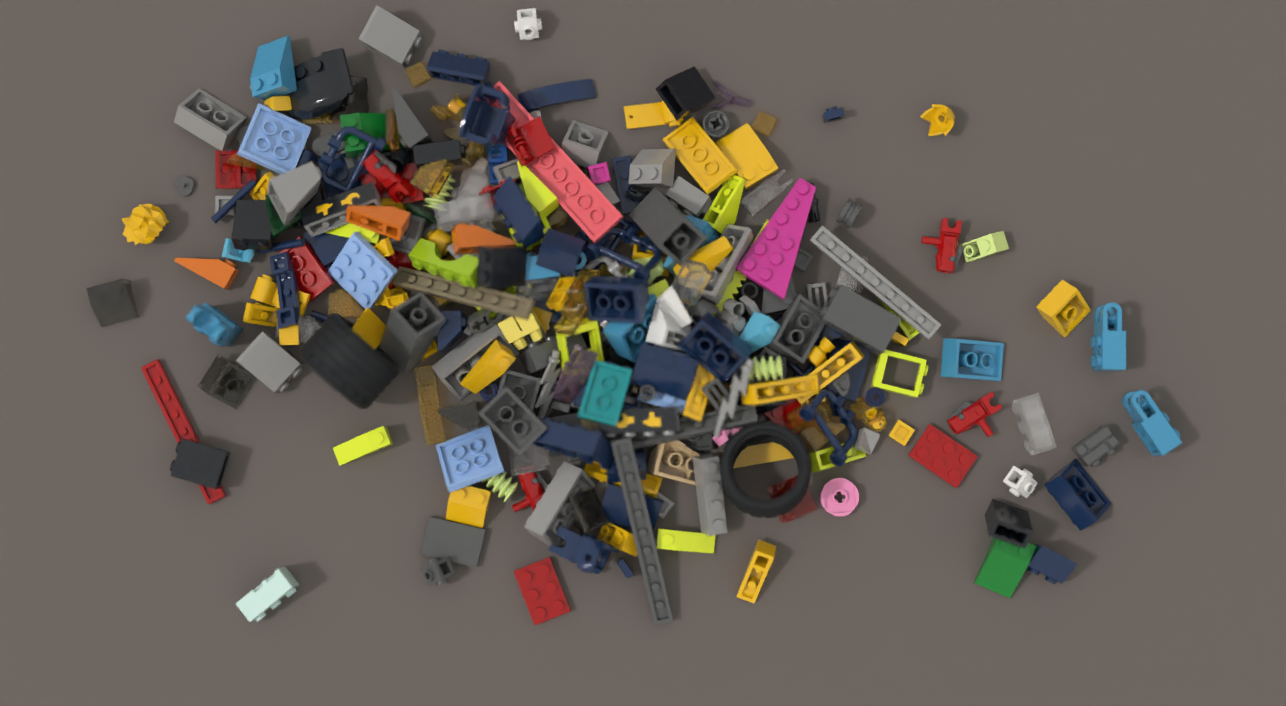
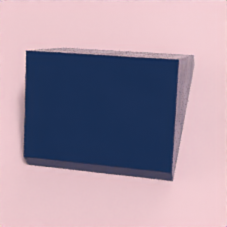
M549 228L541 243L536 265L573 278L586 241Z

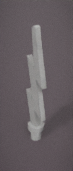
M553 349L552 356H549L548 360L550 362L540 381V384L545 383L535 405L536 408L541 406L537 418L543 419L555 393L550 391L561 370L560 368L555 369L557 363H560L561 360L559 358L561 351Z
M749 358L745 365L741 367L740 381L735 374L733 376L728 403L723 396L714 432L715 438L719 435L726 412L729 413L733 420L739 389L745 397L749 374L752 373V367L755 362Z

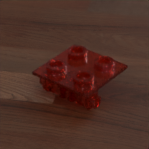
M798 475L768 487L771 499H776L786 494L795 484ZM809 488L795 508L793 507L791 511L784 515H778L781 523L792 521L817 509Z

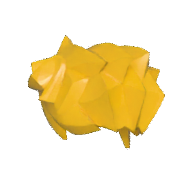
M139 204L138 207L132 210L129 218H122L125 224L122 235L127 238V242L134 241L135 245L138 243L151 244L154 242L155 237L159 236V232L163 231V226H166L169 221L159 207L152 204Z

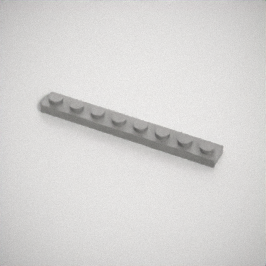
M823 225L810 239L812 244L927 340L941 326L937 320Z

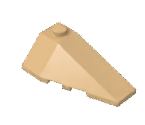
M678 440L657 444L650 453L646 473L696 485L692 457L700 456V454Z

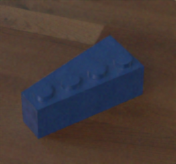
M548 417L538 418L548 429L532 444L556 453L560 450L562 454L573 459L576 455L584 460L585 463L591 465L593 462H597L601 468L608 470L614 452L612 444L603 436L602 432L595 429L588 431L579 425L572 427L564 421L557 423Z

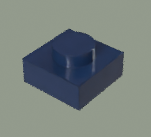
M837 106L827 108L826 112L822 115L824 123L842 119L844 117L843 108L837 109Z

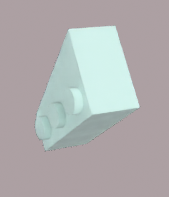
M286 567L278 568L268 579L266 578L261 582L262 584L236 603L249 622L254 620L260 621L266 616L265 611L269 608L275 609L282 603L280 600L283 597L287 596L289 598L297 592L295 588L299 586V583Z

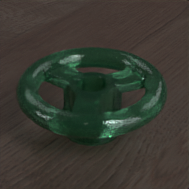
M409 202L404 204V207L412 215L426 218L427 222L434 225L438 223V219L425 210Z

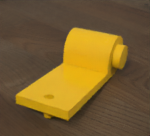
M663 100L658 103L623 107L626 129L661 125L677 127L684 121L683 118L676 121Z
M264 274L262 277H257L250 298L280 309L277 283L272 282L274 278ZM299 291V315L303 316L311 295Z

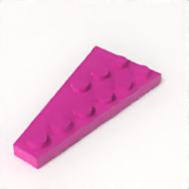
M802 178L798 179L736 267L737 272L782 300H785L816 191L815 186Z

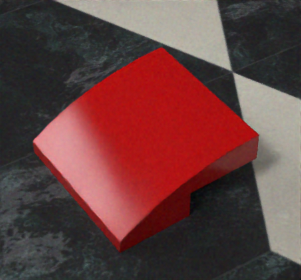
M237 149L235 151L215 150V189H242L251 179L256 181V163L237 155Z

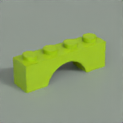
M423 238L419 239L408 254L412 261V266L417 270L428 271L434 276L439 275L448 281L459 282L465 287H477L478 258L465 254L457 260H441L442 254L437 244Z

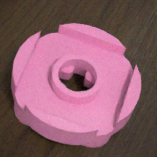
M743 427L720 431L718 437L715 438L713 436L712 439L720 447Z
M834 478L823 485L820 492V501L826 512L834 516H846L858 505L859 492L856 486L849 480ZM841 491L842 495H845V498L841 500V503H838V500L834 499V496L837 495V492Z

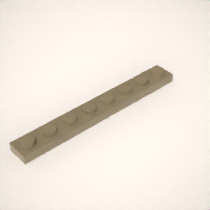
M399 266L392 282L396 287L422 292L423 294L524 320H529L535 305L532 299L481 286L476 288L465 287L459 282L448 281L441 276H434Z

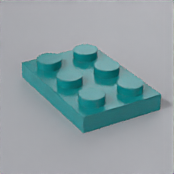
M594 360L578 416L617 427L633 370Z

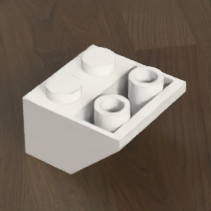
M656 304L646 342L685 352L679 347V344L690 332V325L688 324L681 328L659 304Z

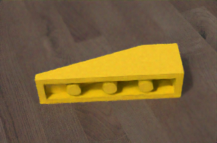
M852 341L809 375H818L820 391L865 355L855 342ZM813 395L797 397L796 399L800 404H803Z
M818 375L748 383L745 397L741 392L742 404L757 405L818 394Z

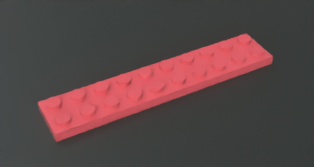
M500 81L494 85L496 90L505 93L510 99L509 106L511 109L509 112L515 117V121H512L510 126L516 125V127H521L534 120ZM498 101L491 105L494 107L504 109ZM506 136V139H505L506 145H507L508 148L515 154V152H514V150H513V148H512V146H511V144H510V142H509V140H508V137ZM551 138L555 149L525 166L558 198V203L596 244L624 217Z

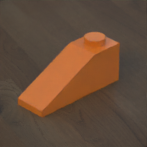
M348 205L346 222L398 241L401 240L409 227L410 212L394 206Z
M467 223L458 224L451 233L455 255L479 253V246H515L514 240L476 225H468Z
M175 258L174 260L226 290H229L240 271L234 268L236 266L235 263L227 259L224 262L219 259Z

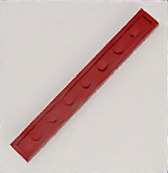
M160 359L141 367L177 443L181 442L182 439H189L200 443ZM199 485L208 505L227 496L222 485H220L219 489Z

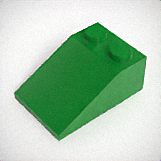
M387 113L340 115L342 128L352 126L377 139L380 136L387 139ZM388 113L391 119V143L388 145V141H386L381 152H394L396 148H403L399 140L401 135L398 132L396 114ZM347 134L343 139L346 158L361 157L368 142L352 134Z
M993 537L974 583L1007 598H1011L1030 563L1036 546L1028 543L1024 549Z

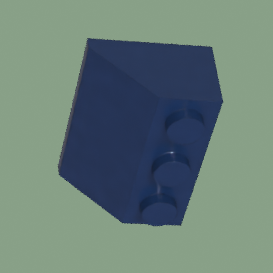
M438 50V52H432L426 70L431 78L473 86L488 82L490 63L482 57L471 59L465 54L457 53V56L450 55L448 51Z
M508 177L494 194L495 204L493 207L498 215H503V222L507 229L511 228L514 234L512 235L517 244L521 243L523 247H529L545 237L542 224L511 177Z
M594 276L584 283L588 320L642 323L649 299L647 278Z
M708 311L679 344L681 349L694 360L699 361L700 365L722 383L747 359L752 350L749 345Z
M642 344L630 383L641 387L650 385L657 392L686 400L699 361Z
M1076 458L1053 475L1044 485L1080 531L1097 522L1112 504Z

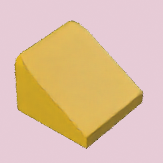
M272 96L264 101L274 111L292 110L290 96Z

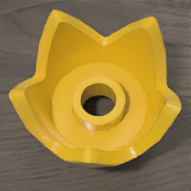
M932 104V108L920 116L931 123L928 136H936L942 133L946 136L953 128L955 122L953 111L942 104Z

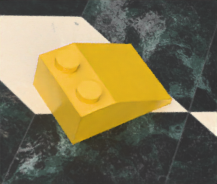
M748 123L715 142L737 169L738 173L735 175L745 179L744 191L778 171V166Z

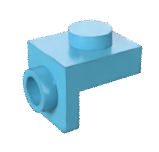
M225 238L222 252L223 258L240 262H251L255 253L254 249H235L232 239Z

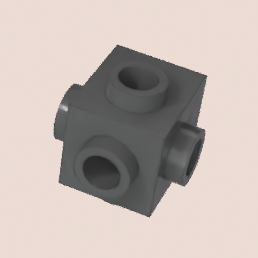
M436 557L427 561L428 565L421 568L429 586L435 583L437 586L447 583V578L456 574L449 557L441 560Z

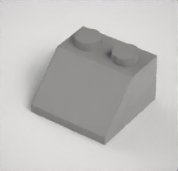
M572 120L563 139L561 149L577 165L584 168L596 165L604 148L608 131Z
M642 149L630 164L628 184L640 188L673 187L676 149Z

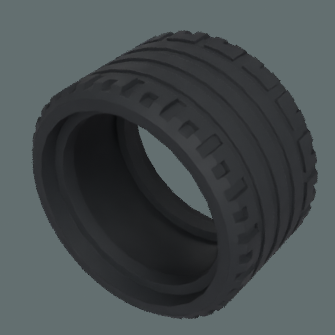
M338 313L331 314L326 319V322H323L320 328L313 333L314 335L307 340V343H304L300 348V356L323 380L348 401L360 409H367L379 397V394L385 390V387L397 377L399 367L379 347L375 350L351 329L354 325Z
M756 422L754 425L749 424L741 428L738 433L733 434L728 440V444L725 445L720 459V474L724 491L733 505H736L739 510L746 514L749 513L753 517L774 518L777 515H784L791 511L805 496L810 482L811 461L805 443L793 430L786 426L783 427L779 423ZM767 441L782 445L793 455L797 463L798 477L795 484L786 494L776 499L760 500L747 495L740 489L733 477V466L736 458L746 447L757 442Z

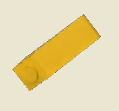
M723 236L695 250L681 266L676 264L673 267V271L681 282L695 289L734 248L727 237Z
M495 340L460 384L474 394L481 391L503 375L516 358L511 349Z
M758 539L736 597L755 603L774 559L775 545Z

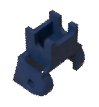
M477 84L464 111L459 129V137L491 147L495 144L505 146L509 127L512 121H515V117L509 112L511 109L509 97L499 90ZM489 99L498 101L504 109L489 105Z
M562 526L559 527L556 535L566 541L565 547H557L551 544L549 551L572 563H576L583 572L595 574L602 572L611 552L619 553L620 551L595 536L587 534L584 536Z

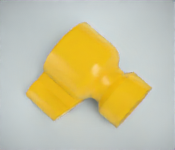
M824 337L818 346L814 345L807 359L817 369L827 361L826 353L831 352L835 346Z

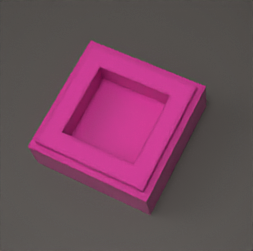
M607 162L588 166L591 182L594 185L611 182Z

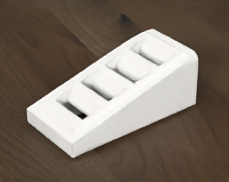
M672 287L666 289L656 299V302L681 328L692 322Z

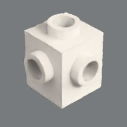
M536 8L517 10V21H514L515 32H519L520 40L539 38V30H542L541 18L537 19Z
M1015 466L1012 467L1003 480L1010 488V493L1016 497L1021 495L1026 499L1037 485V482L1032 478L1033 474L1026 469L1020 470Z

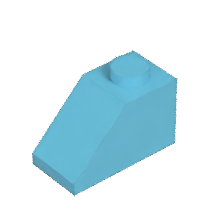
M754 312L739 338L752 348L750 352L752 353L771 343L781 326L769 316Z

